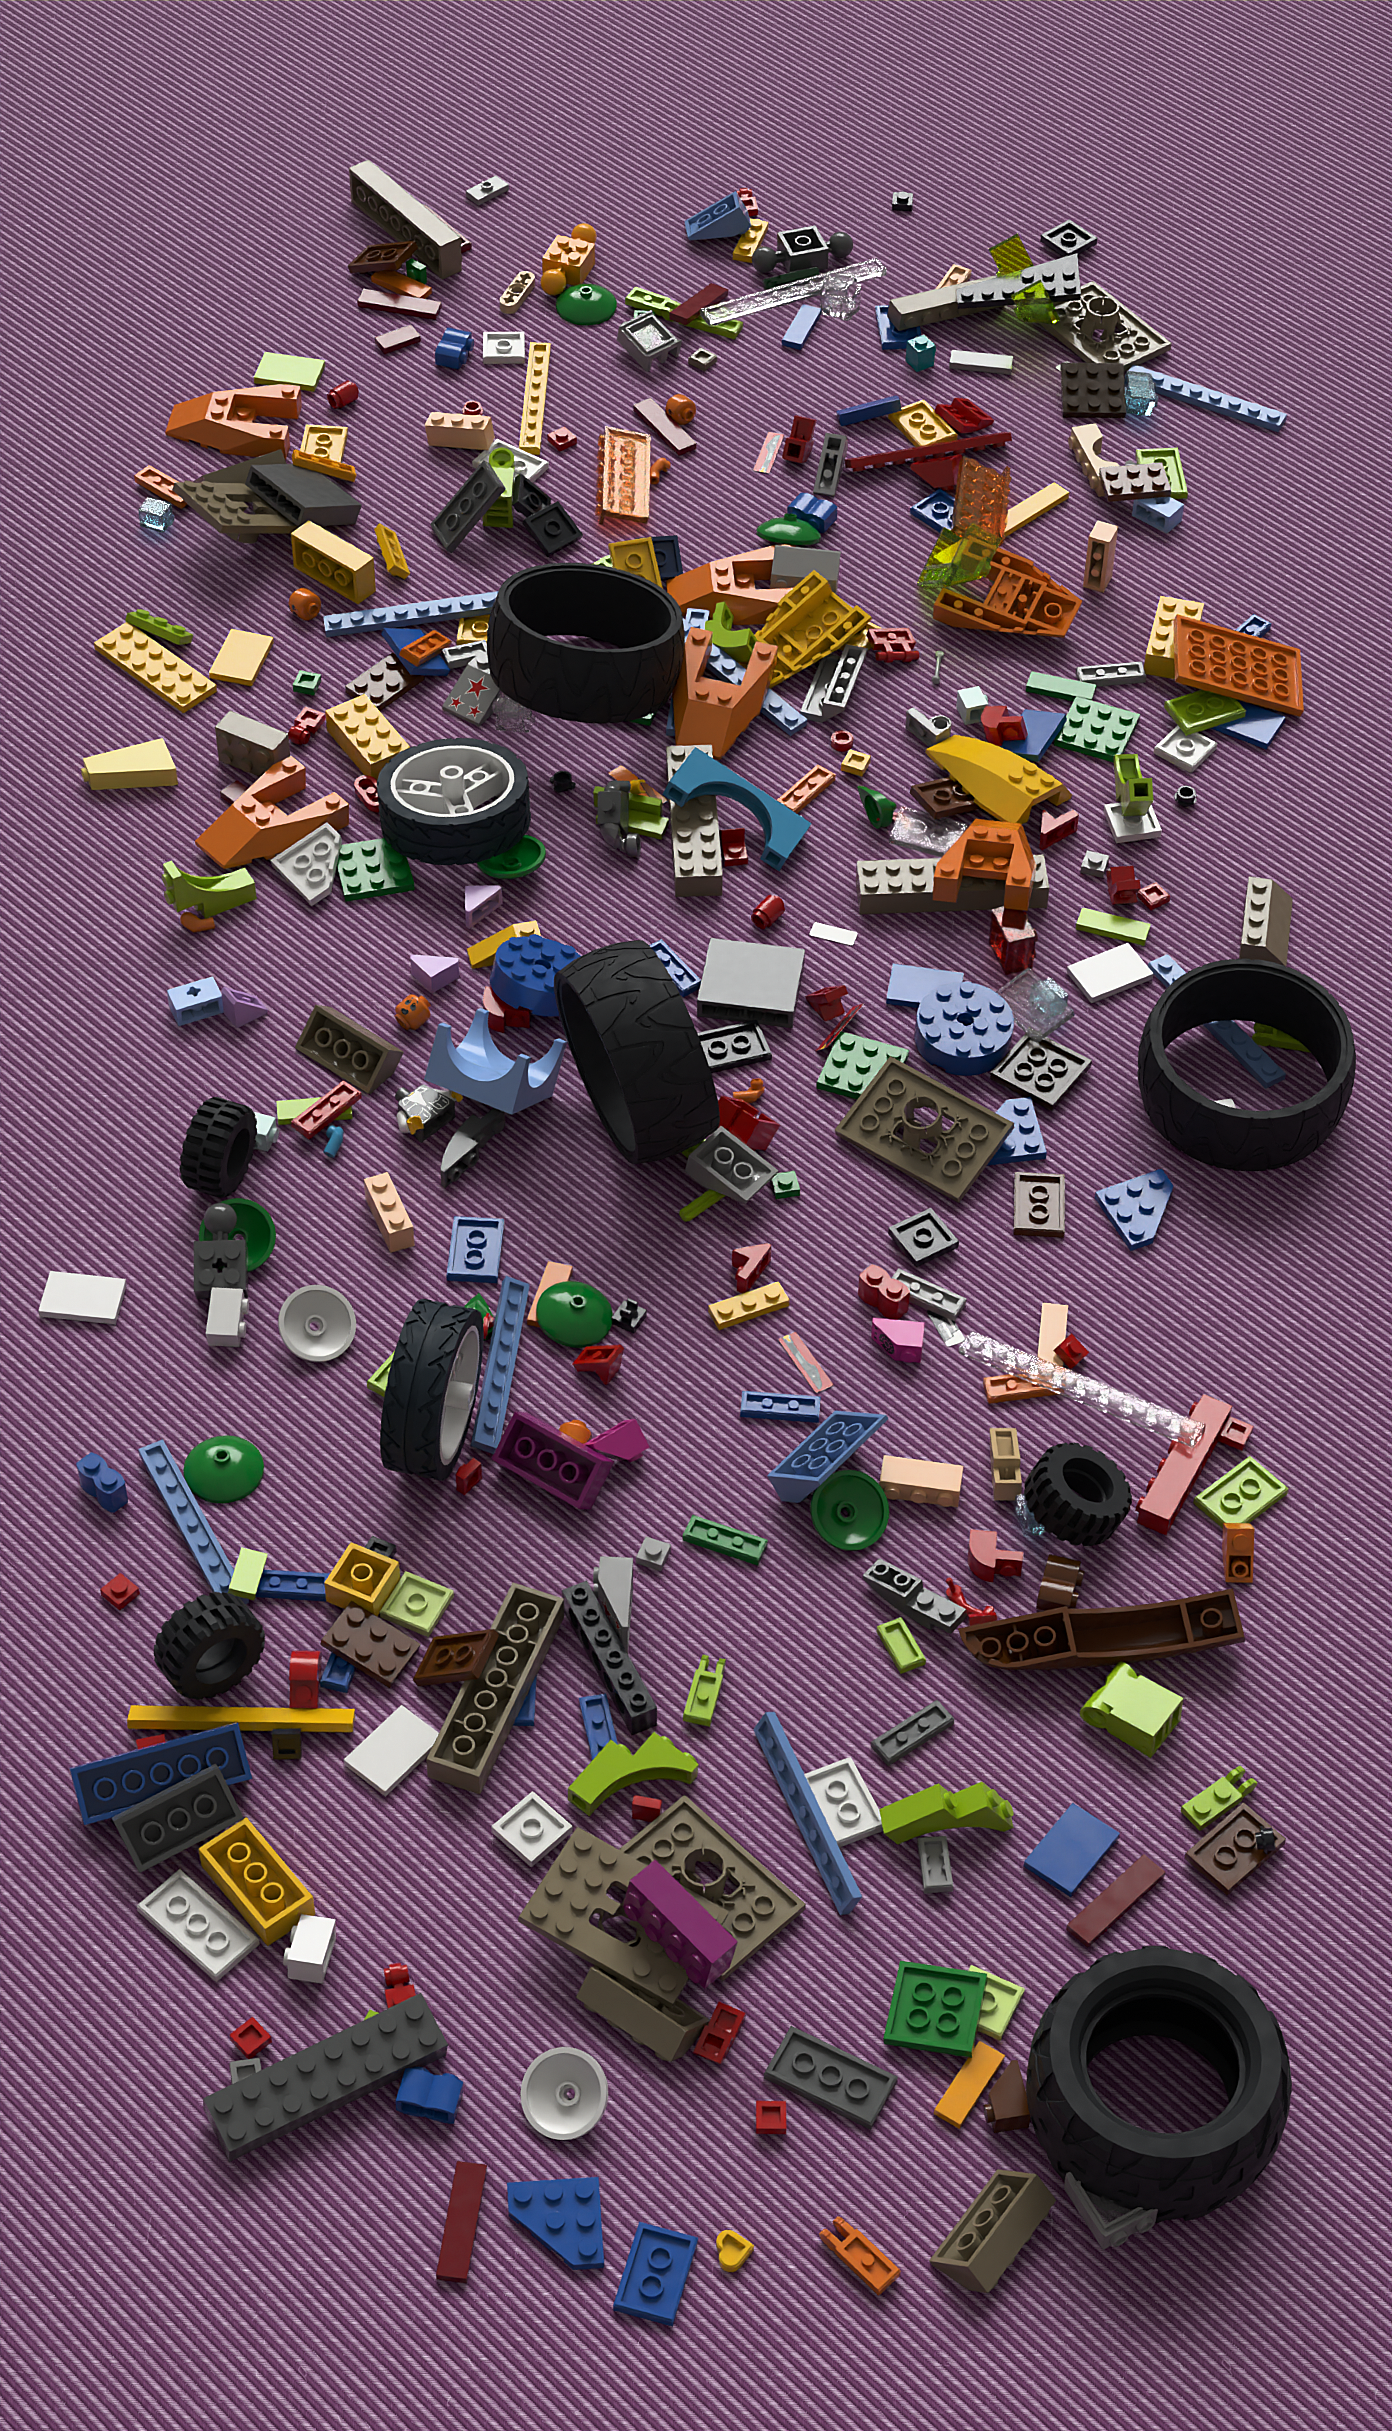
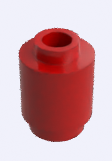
M347 380L331 389L330 393L327 394V400L334 409L343 408L358 399V387L355 383Z
M768 895L753 910L751 915L752 922L760 929L770 927L785 912L783 900L778 896Z

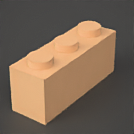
M431 412L425 423L429 446L489 450L495 438L491 417Z
M1097 520L1088 539L1083 587L1104 593L1112 578L1118 526Z
M388 1172L364 1179L365 1199L390 1253L415 1246L413 1225Z
M884 1455L879 1485L888 1499L938 1504L943 1507H958L963 1466Z

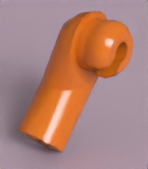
M662 457L649 468V482L651 484L659 483V473L661 470L667 472L670 469V461Z
M184 912L180 917L181 924L191 932L215 929L213 917L200 919L191 912Z
M759 1078L752 1079L750 1081L751 1087L747 1091L732 1092V1097L744 1100L747 1103L755 1102L764 1093L763 1080Z

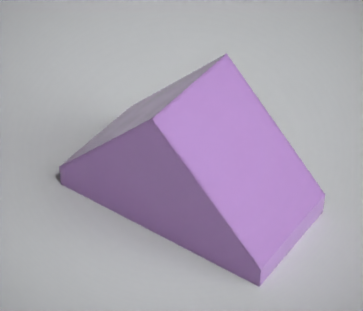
M499 885L465 886V918L467 928L470 929L502 905V887Z
M411 955L410 957L411 975L431 993L459 978V958Z
M223 987L221 990L224 1015L236 1028L268 1012L265 1005L255 995Z

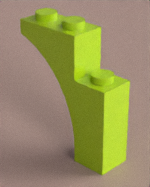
M1138 754L1114 755L1116 802L1121 801L1122 816H1145L1154 801L1152 778L1142 777Z
M172 860L163 864L164 874H162V881L166 887L164 897L169 905L172 904L177 912L194 906L195 910L200 911L204 918H209L257 899L255 882L245 868L220 876L201 877L183 872L174 865Z
M655 1732L652 1733L634 1755H631L630 1750L623 1744H616L610 1740L568 1787V1801L588 1816H591L612 1794L638 1782L666 1779L691 1784L697 1777L699 1764L691 1754L681 1752L669 1738L661 1737Z
M979 1782L954 1794L938 1783L879 1809L884 1834L896 1844L927 1833L951 1828L982 1827L1002 1832L1014 1828L1011 1818L1014 1812L1009 1801L1002 1799L994 1789H990L983 1782Z

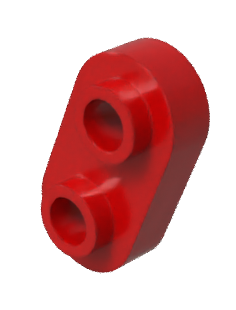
M369 775L358 777L354 781L356 795L368 810L379 812L377 780Z

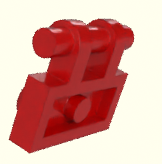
M909 628L868 629L866 636L872 649L882 651L876 652V661L892 663L893 660L911 662V660L919 659V652L911 651V649H914L916 642Z

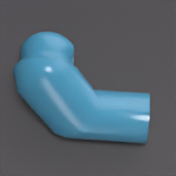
M332 1125L326 1131V1135L330 1140L323 1153L334 1158L342 1144L344 1131L341 1127Z

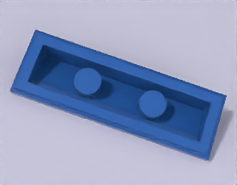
M895 395L838 410L836 414L840 425L845 426L899 412L902 409L900 399Z

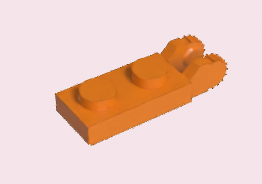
M837 2216L832 2221L833 2225L846 2239L841 2242L827 2229H823L819 2233L820 2239L879 2296L900 2277V2269L858 2229H854L842 2217Z

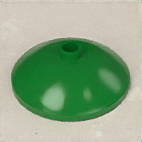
M596 284L573 285L565 289L556 299V311L559 316L565 321L576 325L589 326L603 323L609 320L617 309L615 296L606 288Z
M784 514V517L772 518L756 528V535L760 538L782 544L811 545L819 543L821 540V535L817 529L808 522L797 519V515Z
M524 835L510 850L476 864L483 873L493 878L516 879L536 871L545 861L546 851L540 840Z
M233 1198L220 1202L231 1206L237 1216L236 1226L228 1234V1240H235L238 1236L246 1240L248 1247V1272L256 1270L269 1259L275 1247L276 1229L271 1216L261 1205L248 1199ZM203 1218L199 1229V1241H213V1234L207 1230ZM220 1266L217 1269L222 1271L225 1267Z
M565 1281L548 1287L539 1297L536 1306V1319L542 1331L553 1341L567 1347L583 1348L597 1344L607 1336L613 1322V1312L607 1298L596 1288L582 1282Z
M216 1436L204 1440L191 1450L184 1463V1478L191 1492L197 1497L212 1503H231L247 1497L259 1486L264 1474V1462L260 1451L251 1442L236 1436Z
M842 1470L831 1474L815 1489L811 1499L810 1513L817 1533L825 1542L837 1549L856 1551L872 1545L882 1536L888 1524L889 1505L883 1489L872 1477L856 1470ZM842 1508L848 1513L846 1518L841 1515Z

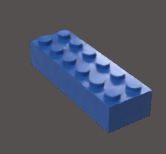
M236 1722L69 1768L84 1825L112 1818L214 1764L219 1767L227 1785L252 1779L239 1724Z

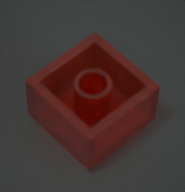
M1004 906L992 909L988 943L1005 975L1032 969L1033 959L1036 958L1035 942L1038 941L1036 929L1031 927L1027 913L1023 912V910L1007 909Z

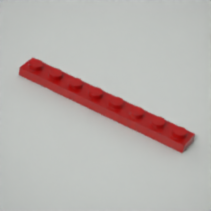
M1000 432L844 459L845 467L852 468L853 472L866 470L865 466L873 465V468L885 467V463L893 461V465L906 463L905 459L913 458V461L925 460L926 455L933 454V458L946 456L945 452L953 451V454L966 453V448L973 447V451L986 449L985 445L993 444V447L1006 446L1005 442L1012 441L1011 432Z

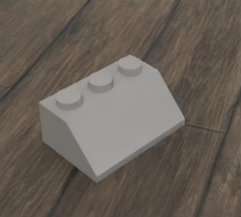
M775 545L770 589L794 588L815 570L829 582L832 592L837 595L841 551Z

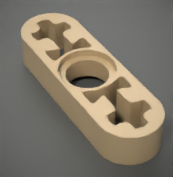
M523 271L517 274L500 297L501 312L512 314L519 309L535 287V276L533 273Z

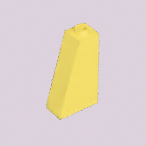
M163 738L83 758L84 768L81 769L84 782H89L92 790L178 785L176 767Z

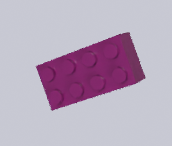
M514 1412L492 1457V1460L578 1509H592L614 1464L613 1460L527 1412Z
M656 1860L652 1861L629 1881L623 1904L626 1915L632 1921H637L645 1929L647 1936L652 1941L658 1942L665 1949L667 1956L673 1962H678L686 1970V1974L691 1981L699 1983L705 1989L730 1968L738 1941Z

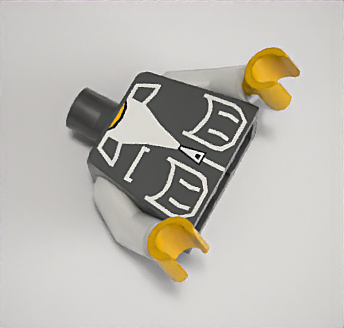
M420 1085L412 1092L404 1087L400 1088L395 1095V1099L399 1101L396 1118L400 1131L413 1134L422 1143L455 1118V1101L460 1102L463 1096L451 1090L431 1089L426 1085Z

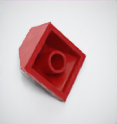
M962 455L920 460L911 464L910 467L911 470L932 487H941L943 491L954 489L953 485L960 483Z

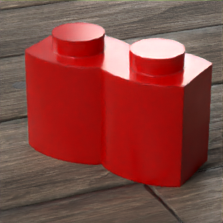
M873 1264L869 1265L859 1274L858 1295L862 1301L870 1306L877 1307L879 1312L888 1319L899 1320L908 1312L910 1290L904 1283L890 1278L883 1268Z

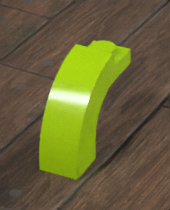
M725 602L716 603L713 620L705 621V630L713 631L712 643L722 649L736 662L749 661L755 643L758 640L750 628L731 631L734 616Z

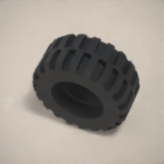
M213 1097L204 1101L203 1105L197 1109V1113L193 1116L191 1125L187 1129V1135L182 1145L183 1151L180 1155V1177L186 1187L218 1198L228 1197L237 1190L238 1185L243 1181L244 1174L247 1173L248 1165L253 1157V1149L256 1145L257 1119L249 1106Z
M1074 1442L1069 1443V1445L1067 1443L1057 1444L1047 1449L1029 1473L1024 1484L1025 1501H1028L1027 1507L1030 1513L1033 1512L1035 1521L1038 1524L1041 1523L1045 1527L1044 1530L1049 1534L1053 1533L1057 1536V1539L1069 1541L1071 1545L1075 1546L1080 1544L1083 1546L1098 1545L1109 1539L1129 1513L1132 1495L1129 1482L1125 1481V1474L1122 1470L1119 1471L1117 1469V1464L1113 1460H1108L1101 1451H1094L1093 1447L1088 1445L1080 1446V1443ZM1072 1490L1080 1494L1083 1498L1079 1497Z
M212 1592L209 1596L203 1594L198 1596L193 1602L188 1601L183 1604L184 1607L171 1614L172 1618L169 1621H165L161 1627L162 1632L157 1634L156 1644L154 1645V1661L177 1693L186 1698L203 1700L204 1697L213 1698L218 1693L223 1694L229 1691L230 1687L233 1685L237 1686L242 1682L241 1679L245 1675L248 1676L253 1671L252 1667L254 1664H258L260 1653H263L265 1644L263 1626L238 1596L225 1592Z

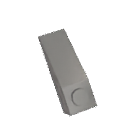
M831 433L825 434L813 494L835 496L845 463L844 459L847 454V436Z

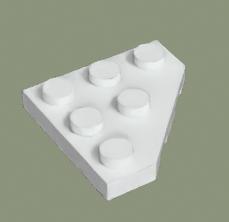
M326 822L270 861L272 866L313 906L331 894L342 839Z

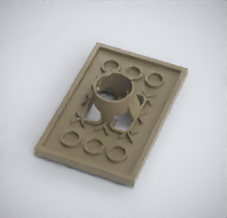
M1094 281L1080 287L1081 300L1043 303L1030 309V317L1087 363H1123L1125 372L1132 365H1140L1171 350V342ZM1115 327H1117L1122 332L1115 333ZM1094 330H1104L1100 337L1103 340L1102 342H1096L1092 339Z
M191 481L174 483L172 490L219 533H226L236 541L239 533V542L252 544L257 542L260 533L291 534L299 528L247 487L245 483H211L208 481H202V483ZM245 502L253 503V512L255 514L244 513L248 508Z
M890 1056L835 1128V1134L959 1203L1014 1129V1123ZM927 1107L938 1113L936 1120L926 1126L927 1132H925V1127H920L922 1123L915 1120L913 1112L915 1108ZM943 1117L954 1122L947 1131H944L942 1128ZM901 1127H904L903 1140L895 1136ZM928 1138V1140L937 1144L932 1153L920 1150L921 1139Z
M685 1795L619 1849L647 1866L656 1860L675 1880L680 1879L679 1884L729 1911L722 1927L738 1943L730 1968L718 1977L722 1982L805 1911L806 1904ZM697 1861H710L722 1872L719 1879L705 1884V1891H703V1884L699 1883L702 1879L695 1874V1863ZM727 1877L738 1886V1889L730 1895L724 1894Z
M577 1827L519 1915L518 1922L672 2009L689 1981L686 1970L678 1962H673L667 1956L665 1949L658 1942L652 1941L645 1933V1929L637 1921L631 1920L629 1922L631 1926L637 1928L635 1940L628 1943H623L605 1933L602 1924L606 1919L618 1916L630 1919L623 1908L624 1901L623 1903H618L606 1894L613 1886L627 1892L629 1881L647 1865ZM681 1885L721 1926L723 1925L729 1911ZM599 1913L600 1918L596 1928L589 1923V1920L594 1914Z

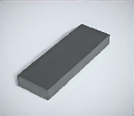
M936 1700L871 1741V1748L889 1766L952 1726L955 1719Z

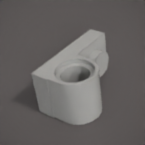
M914 707L907 710L905 728L928 747L951 736L952 723L948 717L938 715L928 720L924 714Z

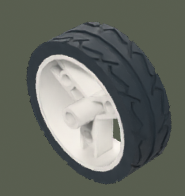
M474 738L438 739L410 747L389 760V763H386L378 776L377 792L382 835L386 842L391 844V847L401 855L433 865L473 864L488 860L492 856L496 857L515 846L529 830L531 812L526 766L509 749L495 743L491 744L489 741ZM494 796L498 797V799L495 800L493 803L483 808L473 810L475 807L479 806L480 804L484 803Z
M420 1299L412 1307V1311L409 1312L393 1355L382 1409L380 1453L383 1466L387 1470L410 1475L415 1473L420 1477L434 1478V1480L439 1481L447 1479L453 1471L469 1429L481 1373L484 1330L482 1316L478 1310Z

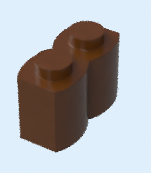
M1049 1554L1037 1598L1036 1609L1046 1611L1066 1606L1067 1609H1076L1079 1593L1075 1592L1076 1586H1082L1085 1571L1080 1570L1081 1561Z

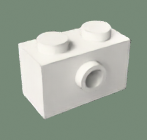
M212 1287L206 1328L208 1345L240 1347V1340L245 1338L246 1322H243V1316L248 1314L249 1299H245L243 1289Z
M301 1914L298 1926L293 1925L290 1936L291 1948H286L284 1953L283 1965L288 1966V1978L323 1984L336 1940V1919Z

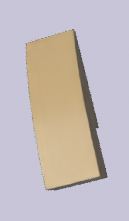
M990 1428V1457L994 1500L1021 1501L1022 1480L1016 1428Z

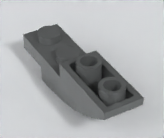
M493 1108L481 1119L472 1114L460 1126L450 1140L442 1159L440 1169L441 1186L446 1188L452 1182L457 1181L462 1173L477 1163L479 1160V1148L484 1147L490 1138L495 1134H499L505 1127L504 1111Z
M880 1558L862 1575L863 1579L887 1602L929 1630L936 1626L952 1634L968 1617L965 1608L924 1588L921 1579Z

